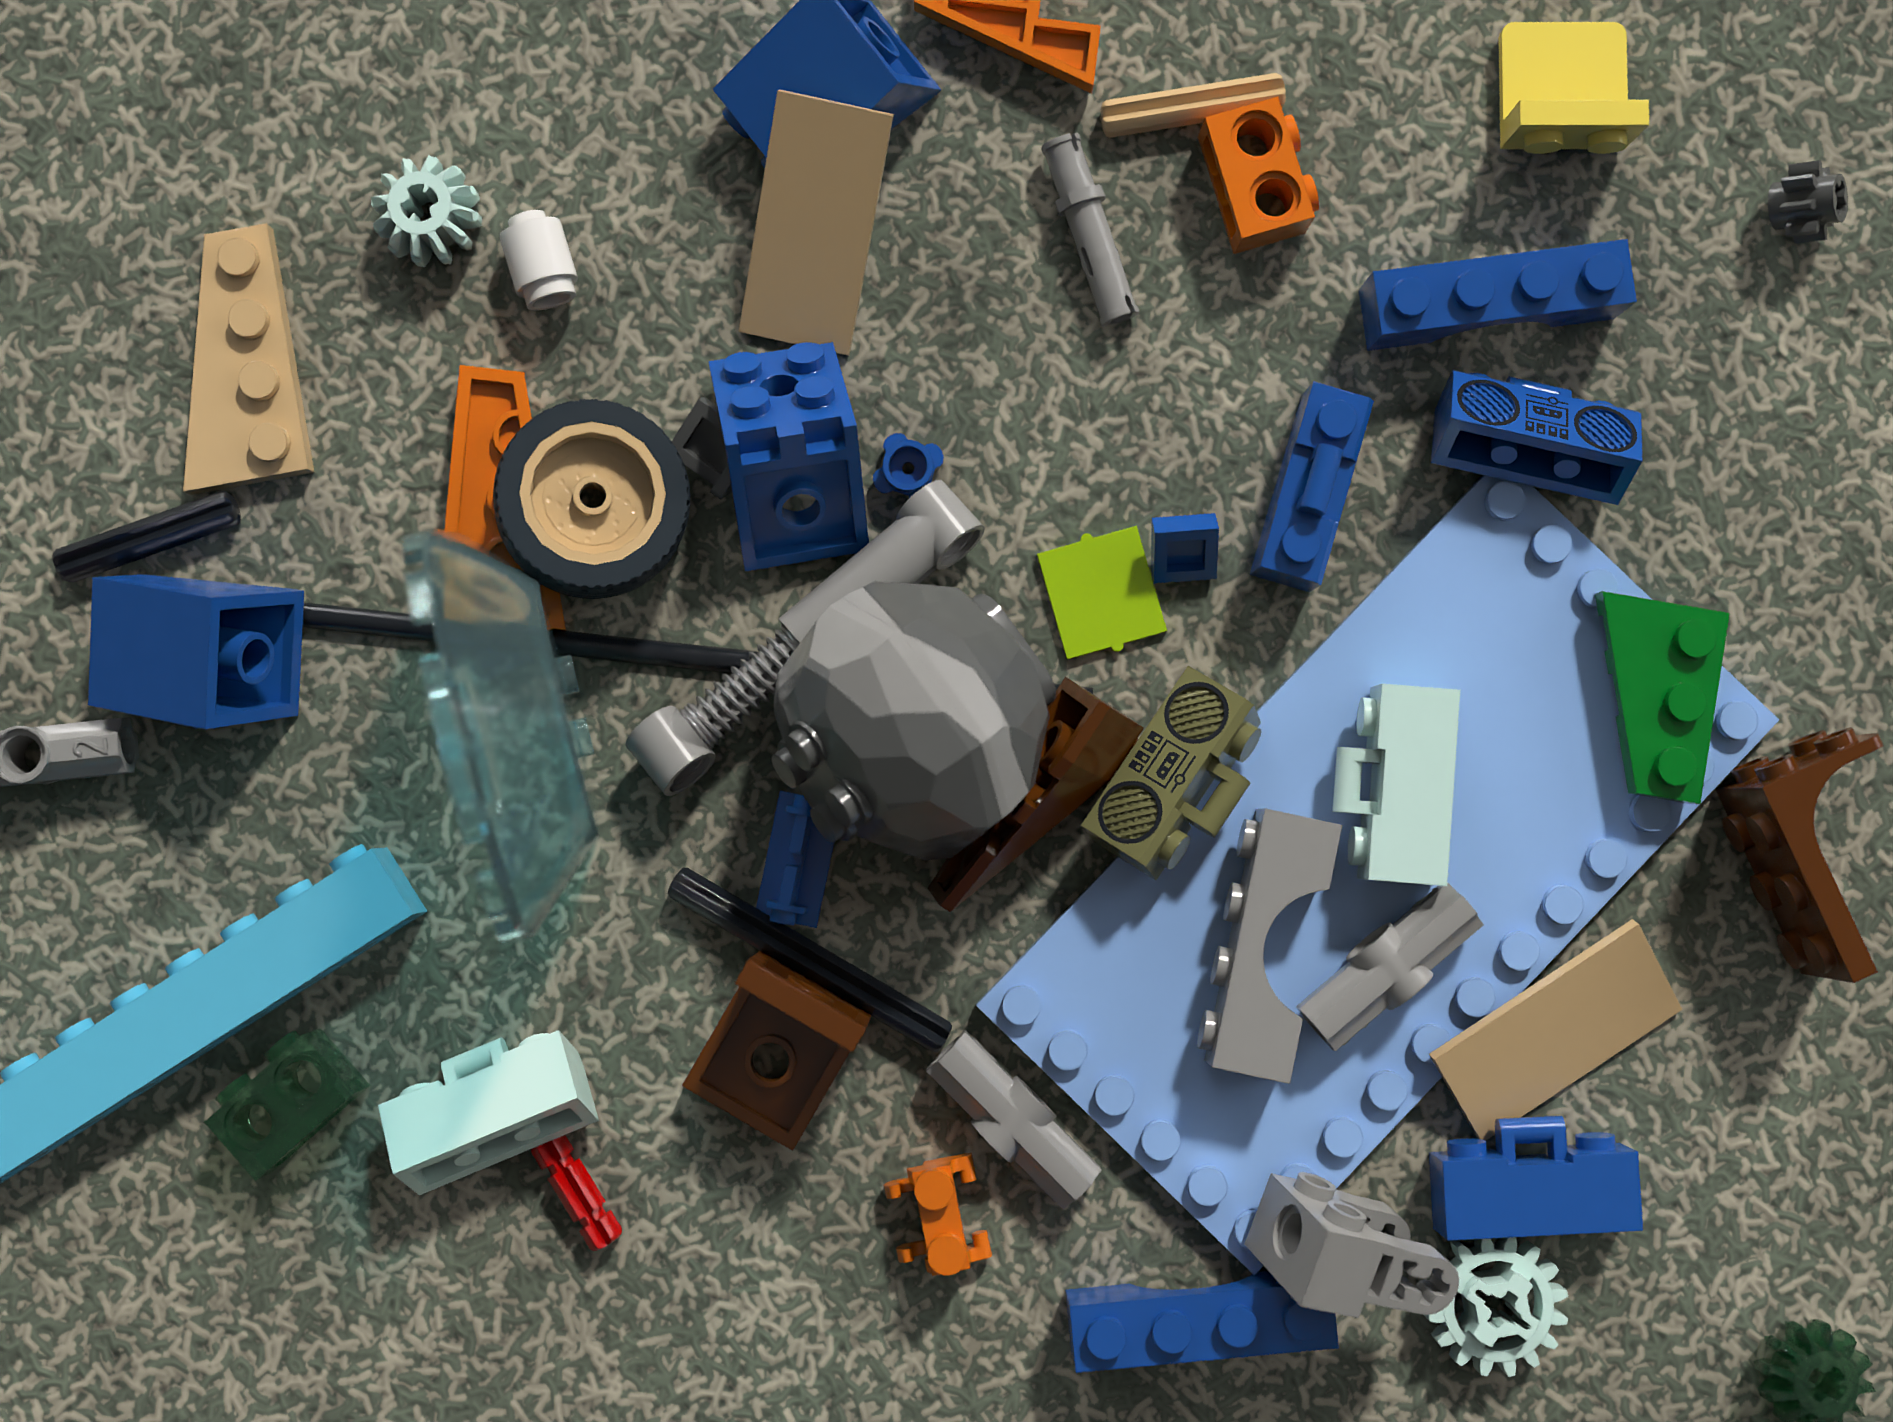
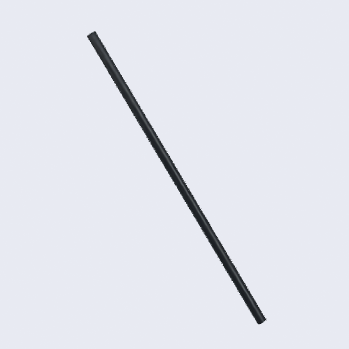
M304 602L303 628L733 674L731 666L737 669L741 667L740 659L750 660L749 652L755 654L759 652L564 630L437 620L435 616ZM1054 684L1055 691L1057 690L1060 684ZM1083 687L1093 694V688Z

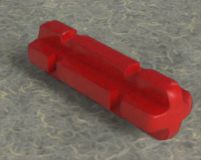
M566 1135L532 1148L531 1153L541 1170L548 1168L551 1173L547 1180L574 1223L580 1221L583 1226L579 1232L589 1249L595 1252L617 1240L622 1233V1227L611 1210L605 1212L602 1207L603 1203L606 1202L580 1158L574 1160L570 1153L574 1148Z

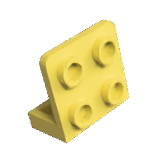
M1511 22L1500 32V149H1524V151L1533 154L1551 153L1561 149H1587L1589 152L1597 154L1614 153L1626 149L1649 126V100H1628L1627 32L1622 24L1617 22Z

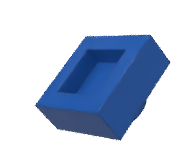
M1215 513L1152 518L1151 572L1154 583L1217 579L1219 526Z

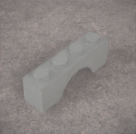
M1266 808L1256 809L1254 820L1244 819L1237 844V857L1245 858L1241 883L1232 882L1230 884L1224 907V920L1232 922L1228 947H1217L1211 970L1210 982L1213 985L1219 986L1215 1010L1204 1011L1198 1033L1197 1047L1206 1050L1204 1061L1211 1067L1290 1084L1303 1018L1287 1008L1273 992L1264 969V944L1274 919L1287 905L1304 895L1330 889L1342 830L1341 824Z

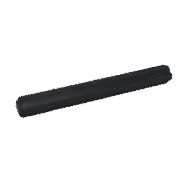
M682 868L671 882L668 889V895L671 899L766 953L802 976L826 988L858 1009L867 1012L875 1019L928 1050L938 1052L952 1030L950 1021L790 927L769 921V915L693 870Z

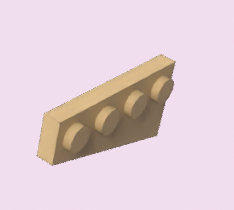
M265 223L204 234L183 492L193 495L314 473L274 230Z

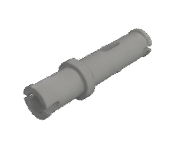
M1069 133L1056 137L1042 145L1041 151L1045 155L1059 199L1054 203L1059 216H1066L1081 260V266L1085 272L1100 316V324L1102 327H1106L1110 324L1113 325L1131 319L1138 315L1140 311L1135 304L1118 249L1116 248L1101 204L1106 199L1103 187L1100 184H1094L1081 145L1080 135L1078 133L1070 135Z

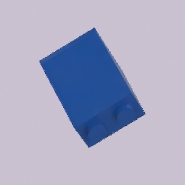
M799 0L713 88V91L726 106L722 111L726 121L741 136L747 139L751 138L764 154L761 158L764 169L777 91L779 89L894 114L891 129L941 91L937 83L871 0Z
M144 574L92 577L88 705L201 729L298 716L304 591Z

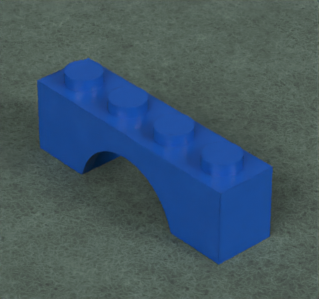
M1628 239L1373 271L1359 289L1367 351L1431 343L1456 333L1501 324L1538 322L1548 324L1550 327L1612 320L1637 302Z
M1260 1271L1255 1275L1251 1274L1247 1278L1228 1284L1194 1289H1152L1133 1284H1120L1065 1290L1071 1355L1076 1373L1339 1348L1336 1314L1301 1307L1269 1271Z

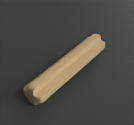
M1271 73L1105 100L1101 105V124L1105 136L1109 138L1203 123L1205 117L1277 96L1283 108L1286 101V90L1282 76L1278 73Z

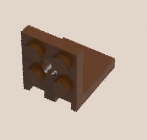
M759 951L748 959L735 981V984L739 986L738 990L682 1086L793 1151L849 1053L854 1051L868 1026L871 1015L842 1000L807 977H803L777 962L766 953ZM764 1043H775L783 1047L789 1057L787 1072L773 1079L761 1076L753 1065L755 1049Z

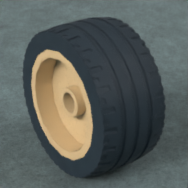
M580 399L579 401H568L555 405L536 415L511 439L500 458L495 474L493 488L494 512L497 527L507 551L519 567L532 579L555 592L577 598L600 599L614 597L630 592L650 581L666 566L676 552L684 535L690 512L691 497L687 472L670 438L659 426L642 413L631 407H625L623 404L607 400ZM587 489L599 490L605 494V501L597 508H589L581 502L580 493Z

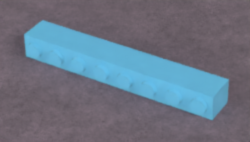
M360 844L349 849L329 863L333 870L332 874L315 885H312L309 879H305L284 890L274 898L279 907L260 920L252 913L226 927L220 932L224 942L205 955L200 948H197L171 962L165 967L169 977L150 990L146 983H142L116 997L110 1002L114 1012L96 1024H94L91 1018H87L58 1034L54 1039L59 1047L41 1059L37 1053H32L0 1072V1076L4 1081L0 1084V1184L428 912L388 847L371 848L367 851L365 846Z

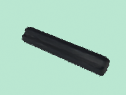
M220 491L58 548L53 552L52 560L61 580L74 583L236 526L241 522L240 510L232 494Z

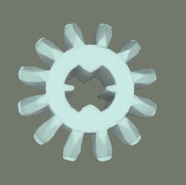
M428 155L419 171L410 159L402 158L401 169L404 176L397 180L391 174L381 173V182L390 192L389 194L370 197L371 206L377 212L383 214L373 223V227L381 238H390L388 249L398 258H402L410 253L412 261L417 266L426 267L434 251L443 264L451 265L452 253L449 248L450 245L456 242L462 249H472L473 243L464 233L463 228L474 229L482 226L481 216L478 212L471 209L479 202V194L473 186L464 185L465 175L457 166L452 165L443 171L441 162L436 157ZM432 202L433 205L430 206L431 218L421 221L420 218L424 216L422 205Z

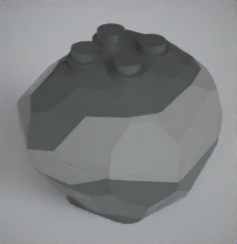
M875 581L847 594L830 605L814 623L778 672L774 698V714L782 740L778 743V752L771 757L777 774L786 785L793 789L799 786L802 795L812 808L810 815L814 825L829 842L833 843L839 838L844 841H850L855 836H858L878 845L926 861L949 859L971 845L1008 815L1034 786L1049 721L1047 707L1056 697L1055 686L1045 666L997 602L988 595L978 594L971 598L960 588Z

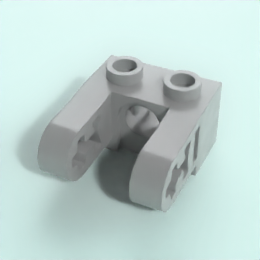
M1300 1172L1297 1179L1270 1174L1244 1245L1301 1307L1359 1318L1364 1303L1422 1315H1430L1446 1308L1456 1296L1459 1287V1275L1456 1268L1434 1247L1410 1241L1411 1234L1408 1224L1386 1203L1337 1190L1328 1180L1311 1173ZM1385 1227L1386 1230L1384 1233H1382L1381 1231ZM1403 1269L1410 1276L1428 1278L1431 1272H1433L1429 1281L1419 1280L1416 1287L1402 1275Z

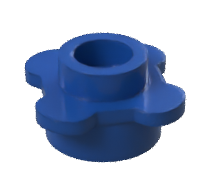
M894 433L884 441L883 448L886 453L883 458L882 468L874 472L873 483L876 489L883 494L895 491L910 498L922 487L931 483L935 469L943 464V452L936 444L929 443L924 446L917 441L908 440L904 434ZM906 463L913 464L914 472L905 474L902 471L903 465Z

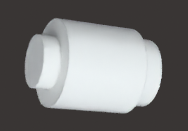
M542 210L525 211L511 217L508 220L509 227L500 233L499 239L517 296L525 298L527 308L530 310H546L573 300L576 297L573 284L578 280V276L560 219L546 217L545 212Z

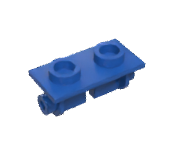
M780 791L756 908L769 915V921L817 928L835 842H829L818 831L810 815L812 808L804 796Z

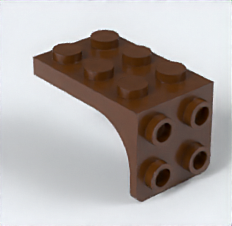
M1852 727L1828 735L1825 730L1814 732L1788 744L1791 752L1789 755L1769 761L1768 756H1764L1734 768L1730 771L1734 781L1715 789L1727 813V816L1722 820L1725 834L1737 851L1745 852L1755 873L1749 879L1751 889L1760 905L1767 911L1772 910L1782 933L1777 935L1779 949L1787 963L1792 968L1799 969L1801 974L1855 983L1878 972L1820 850L1814 828L1815 807L1825 783L1844 765L1883 747L1884 745L1878 733L1856 735Z

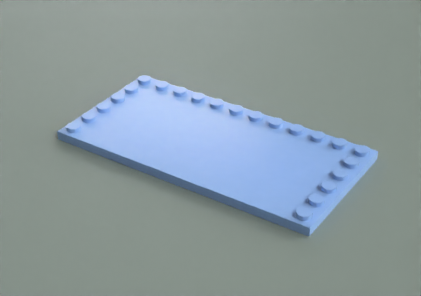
M1482 475L1257 710L1261 721L1258 727L1261 729L1260 739L1251 755L1244 762L1241 763L1236 760L1231 767L1232 770L1241 774L1251 784L1216 837H1212L1190 824L1191 829L1187 834L1190 836V844L1186 853L1173 869L1169 870L1165 867L1157 880L1149 877L1121 858L1116 857L976 1003V1006L1253 1275L1264 1265L1244 1244L1270 1174L1297 1179L1300 1172L1311 1173L1328 1180L1337 1189L1442 1078L1429 1054L1523 992L1700 805L1628 793L1615 718L1619 711L1613 676L1608 674L1604 651L1608 650L1603 616H1598L1595 594L1605 591L1645 599L1651 598L1533 486ZM1723 666L1720 674L1701 803L1779 721L1768 708ZM1379 684H1395L1460 690L1448 883L1468 901L1484 925L1431 970L1434 975L1417 994L1392 1010L1386 1008L1345 1045L1334 1051L1308 1024L1296 1006L1348 963L1346 960L1347 955L1365 937L1386 923L1391 922L1393 925L1414 904L1433 891L1434 887L1438 886L1357 878L1358 866L1349 865L1348 840L1351 827H1361L1362 814L1333 812L1337 747L1366 749L1367 737L1358 736L1357 711L1360 699L1362 697L1370 698V687ZM1362 763L1360 801H1370L1372 763ZM1216 779L1213 780L1197 804L1196 808L1201 811L1220 783ZM1264 808L1342 825L1330 889L1304 895L1287 905L1274 919L1264 944V969L1273 992L1287 1008L1303 1018L1290 1084L1213 1068L1204 1061L1206 1050L1197 1047L1203 1013L1205 1010H1215L1219 986L1213 985L1210 982L1214 956L1218 946L1228 947L1232 922L1224 920V907L1228 889L1232 882L1241 883L1245 858L1237 857V844L1244 819L1254 820L1256 809Z

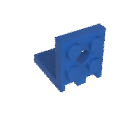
M804 342L795 344L785 350L759 354L739 352L728 356L726 359L708 361L726 451L745 571L858 553L869 543L858 432L833 342L824 344ZM806 494L815 498L814 503L810 507L801 511H791L783 507L784 503L795 495Z

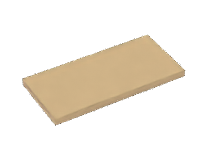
M780 89L777 91L739 332L792 344L804 342L824 344L833 342L836 353L849 356L894 114Z
M1631 919L1431 1052L1429 1056L1476 1137L1486 1141L1495 1135L1496 1119L1521 1118L1683 1009L1640 925Z

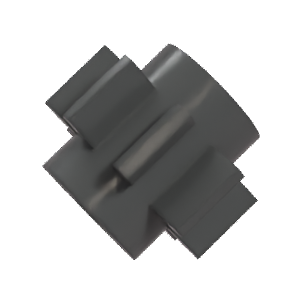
M1821 160L1789 164V177L1781 178V182L1772 183L1769 189L1768 214L1771 225L1775 230L1786 229V237L1794 236L1795 244L1827 240V227L1834 226V223L1843 222L1847 215L1848 192L1845 179L1842 174L1830 175V168H1822Z

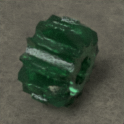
M1815 1318L1810 1319L1806 1328L1796 1321H1785L1786 1341L1784 1342L1772 1335L1764 1336L1765 1344L1774 1351L1772 1359L1761 1358L1753 1361L1756 1369L1768 1376L1756 1388L1762 1398L1768 1402H1774L1772 1410L1777 1418L1783 1422H1843V1414L1845 1412L1855 1417H1865L1861 1405L1856 1403L1859 1394L1866 1395L1876 1392L1873 1384L1861 1377L1873 1364L1866 1354L1855 1350L1857 1342L1850 1333L1842 1329L1832 1331L1830 1324ZM1815 1369L1821 1375L1817 1382L1812 1383L1808 1378Z

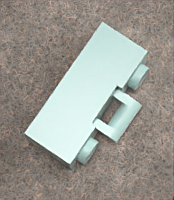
M1379 684L1370 687V698L1362 697L1360 699L1357 711L1358 736L1367 737L1366 749L1337 747L1333 812L1362 814L1361 827L1352 826L1348 840L1349 865L1358 866V879L1447 886L1460 690ZM1362 763H1372L1370 801H1360Z
M559 1030L550 1034L532 1035L524 1039L517 1048L508 1050L506 1042L502 1037L442 1061L441 1069L445 1085L439 1080L432 1083L415 1084L404 1089L399 1097L378 1105L393 1175L418 1195H422L599 1121L580 1055Z

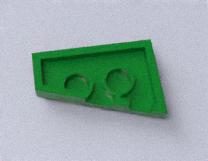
M1605 591L1596 593L1595 599L1598 616H1603L1608 650L1604 651L1608 674L1613 676L1619 711L1615 718L1628 793L1687 804H1700L1730 613Z

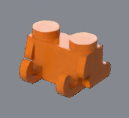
M972 1153L924 1161L921 1166L907 1168V1178L892 1180L883 1185L887 1199L899 1198L902 1196L901 1193L914 1191L918 1202L925 1240L898 1246L896 1252L900 1263L912 1262L915 1256L927 1254V1257L924 1258L927 1272L932 1274V1276H949L961 1270L971 1269V1263L974 1261L992 1257L987 1230L971 1233L973 1244H966L953 1174L959 1171L961 1183L977 1180Z

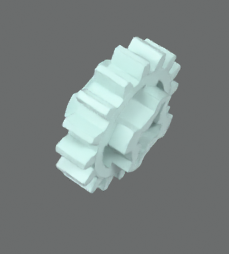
M1516 1237L1497 1238L1496 1244H1493L1490 1238L1473 1239L1474 1246L1471 1248H1467L1458 1240H1452L1450 1243L1455 1257L1450 1263L1456 1268L1459 1275L1458 1292L1461 1293L1464 1311L1458 1318L1461 1322L1458 1325L1455 1316L1454 1297L1452 1302L1440 1312L1424 1315L1430 1322L1441 1323L1431 1333L1434 1340L1441 1347L1452 1344L1449 1355L1460 1366L1466 1364L1472 1357L1473 1367L1483 1376L1489 1375L1494 1362L1498 1363L1500 1369L1508 1377L1515 1376V1360L1521 1357L1534 1368L1540 1365L1538 1355L1534 1349L1540 1343L1548 1348L1556 1349L1558 1343L1548 1333L1550 1326L1567 1325L1568 1318L1554 1308V1303L1567 1298L1568 1292L1558 1283L1548 1282L1558 1273L1559 1269L1548 1259L1537 1261L1541 1249L1528 1240L1517 1248ZM1497 1261L1492 1269L1477 1272L1471 1271L1484 1263ZM1533 1287L1534 1309L1531 1314L1527 1295ZM1481 1290L1488 1296L1492 1294L1495 1297L1502 1298L1505 1301V1305L1514 1312V1315L1510 1316L1502 1310L1498 1312L1494 1308H1488L1485 1305V1301L1475 1292ZM1516 1335L1509 1340L1495 1343L1498 1338Z

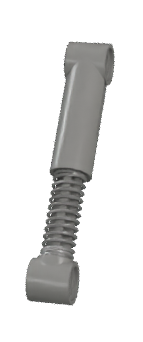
M936 480L925 485L906 501L899 510L895 522L778 619L782 624L781 629L783 632L775 630L776 638L774 640L766 637L768 645L764 647L758 644L757 649L759 652L757 654L749 652V661L740 659L741 667L739 669L731 666L733 674L731 676L722 674L724 682L720 684L714 681L715 689L713 691L705 689L706 697L704 698L696 696V705L694 703H687V706H684V709H680V711L675 706H667L649 715L628 736L625 743L626 748L664 795L672 796L687 789L698 781L713 765L716 757L711 748H714V744L718 745L720 738L725 739L724 731L726 729L734 731V722L743 724L741 716L751 717L750 709L752 707L760 709V700L769 702L768 694L770 692L775 694L778 672L814 623L830 605L847 594L875 581L920 584L936 569H946L966 556L980 541L985 527L942 480Z

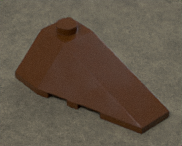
M1065 676L1056 690L1054 701L1047 707L1049 721L1034 786L1008 815L954 857L945 860L927 888L939 906L952 912L1105 786L1116 770L1118 771L1138 741V737L1144 727Z

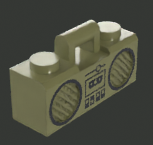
M1187 666L1081 824V827L1093 842L1154 880L1158 879L1165 867L1169 870L1173 869L1183 858L1190 844V836L1187 835L1191 829L1190 824L1204 833L1216 837L1251 784L1241 774L1232 770L1231 767L1236 760L1241 763L1244 762L1251 755L1260 739L1261 729L1258 727L1261 721L1254 704ZM1216 779L1220 783L1201 811L1196 808L1197 804L1213 780Z

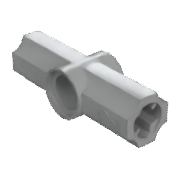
M125 717L39 727L16 725L1 730L0 787L50 784L62 780L135 773V764L139 758L137 734L132 728L130 719ZM35 740L40 747L41 758L37 767L31 771L25 762V750Z
M1448 882L1447 886L1438 885L1436 888L1434 887L1433 891L1414 904L1393 925L1391 922L1386 923L1365 937L1347 955L1346 960L1348 963L1296 1006L1308 1024L1332 1050L1337 1051L1342 1045H1345L1386 1008L1392 1010L1417 994L1434 975L1431 970L1484 925L1468 901Z
M965 1030L953 1039L926 1068V1071L973 1118L971 1123L981 1136L1008 1162L1012 1163L1015 1160L1030 1175L1035 1184L1062 1209L1076 1201L1092 1185L1095 1178L1102 1171L1101 1167L1054 1120L1057 1116L1046 1103L1018 1076L1012 1078L997 1063V1060Z

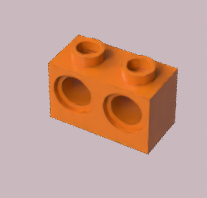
M1279 97L1205 117L1198 139L1233 254L1305 234L1315 218L1314 212L1319 210L1318 192L1310 174L1302 175L1296 152H1299L1301 149L1299 130L1291 114L1284 116ZM1243 135L1257 136L1265 143L1267 153L1261 156L1249 155L1240 148L1237 138ZM1266 193L1277 196L1285 206V214L1269 216L1263 213L1258 208L1255 197Z

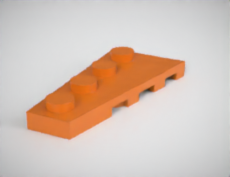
M466 365L459 366L436 614L437 620L566 631L560 593L532 579L514 561L501 539L494 512L493 488L500 458L515 434L532 419L524 372Z

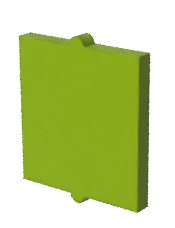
M1137 525L1094 538L1091 534L1085 533L1081 536L1080 542L1037 553L1067 660L1111 648L1114 652H1119L1123 649L1125 643L1167 632Z

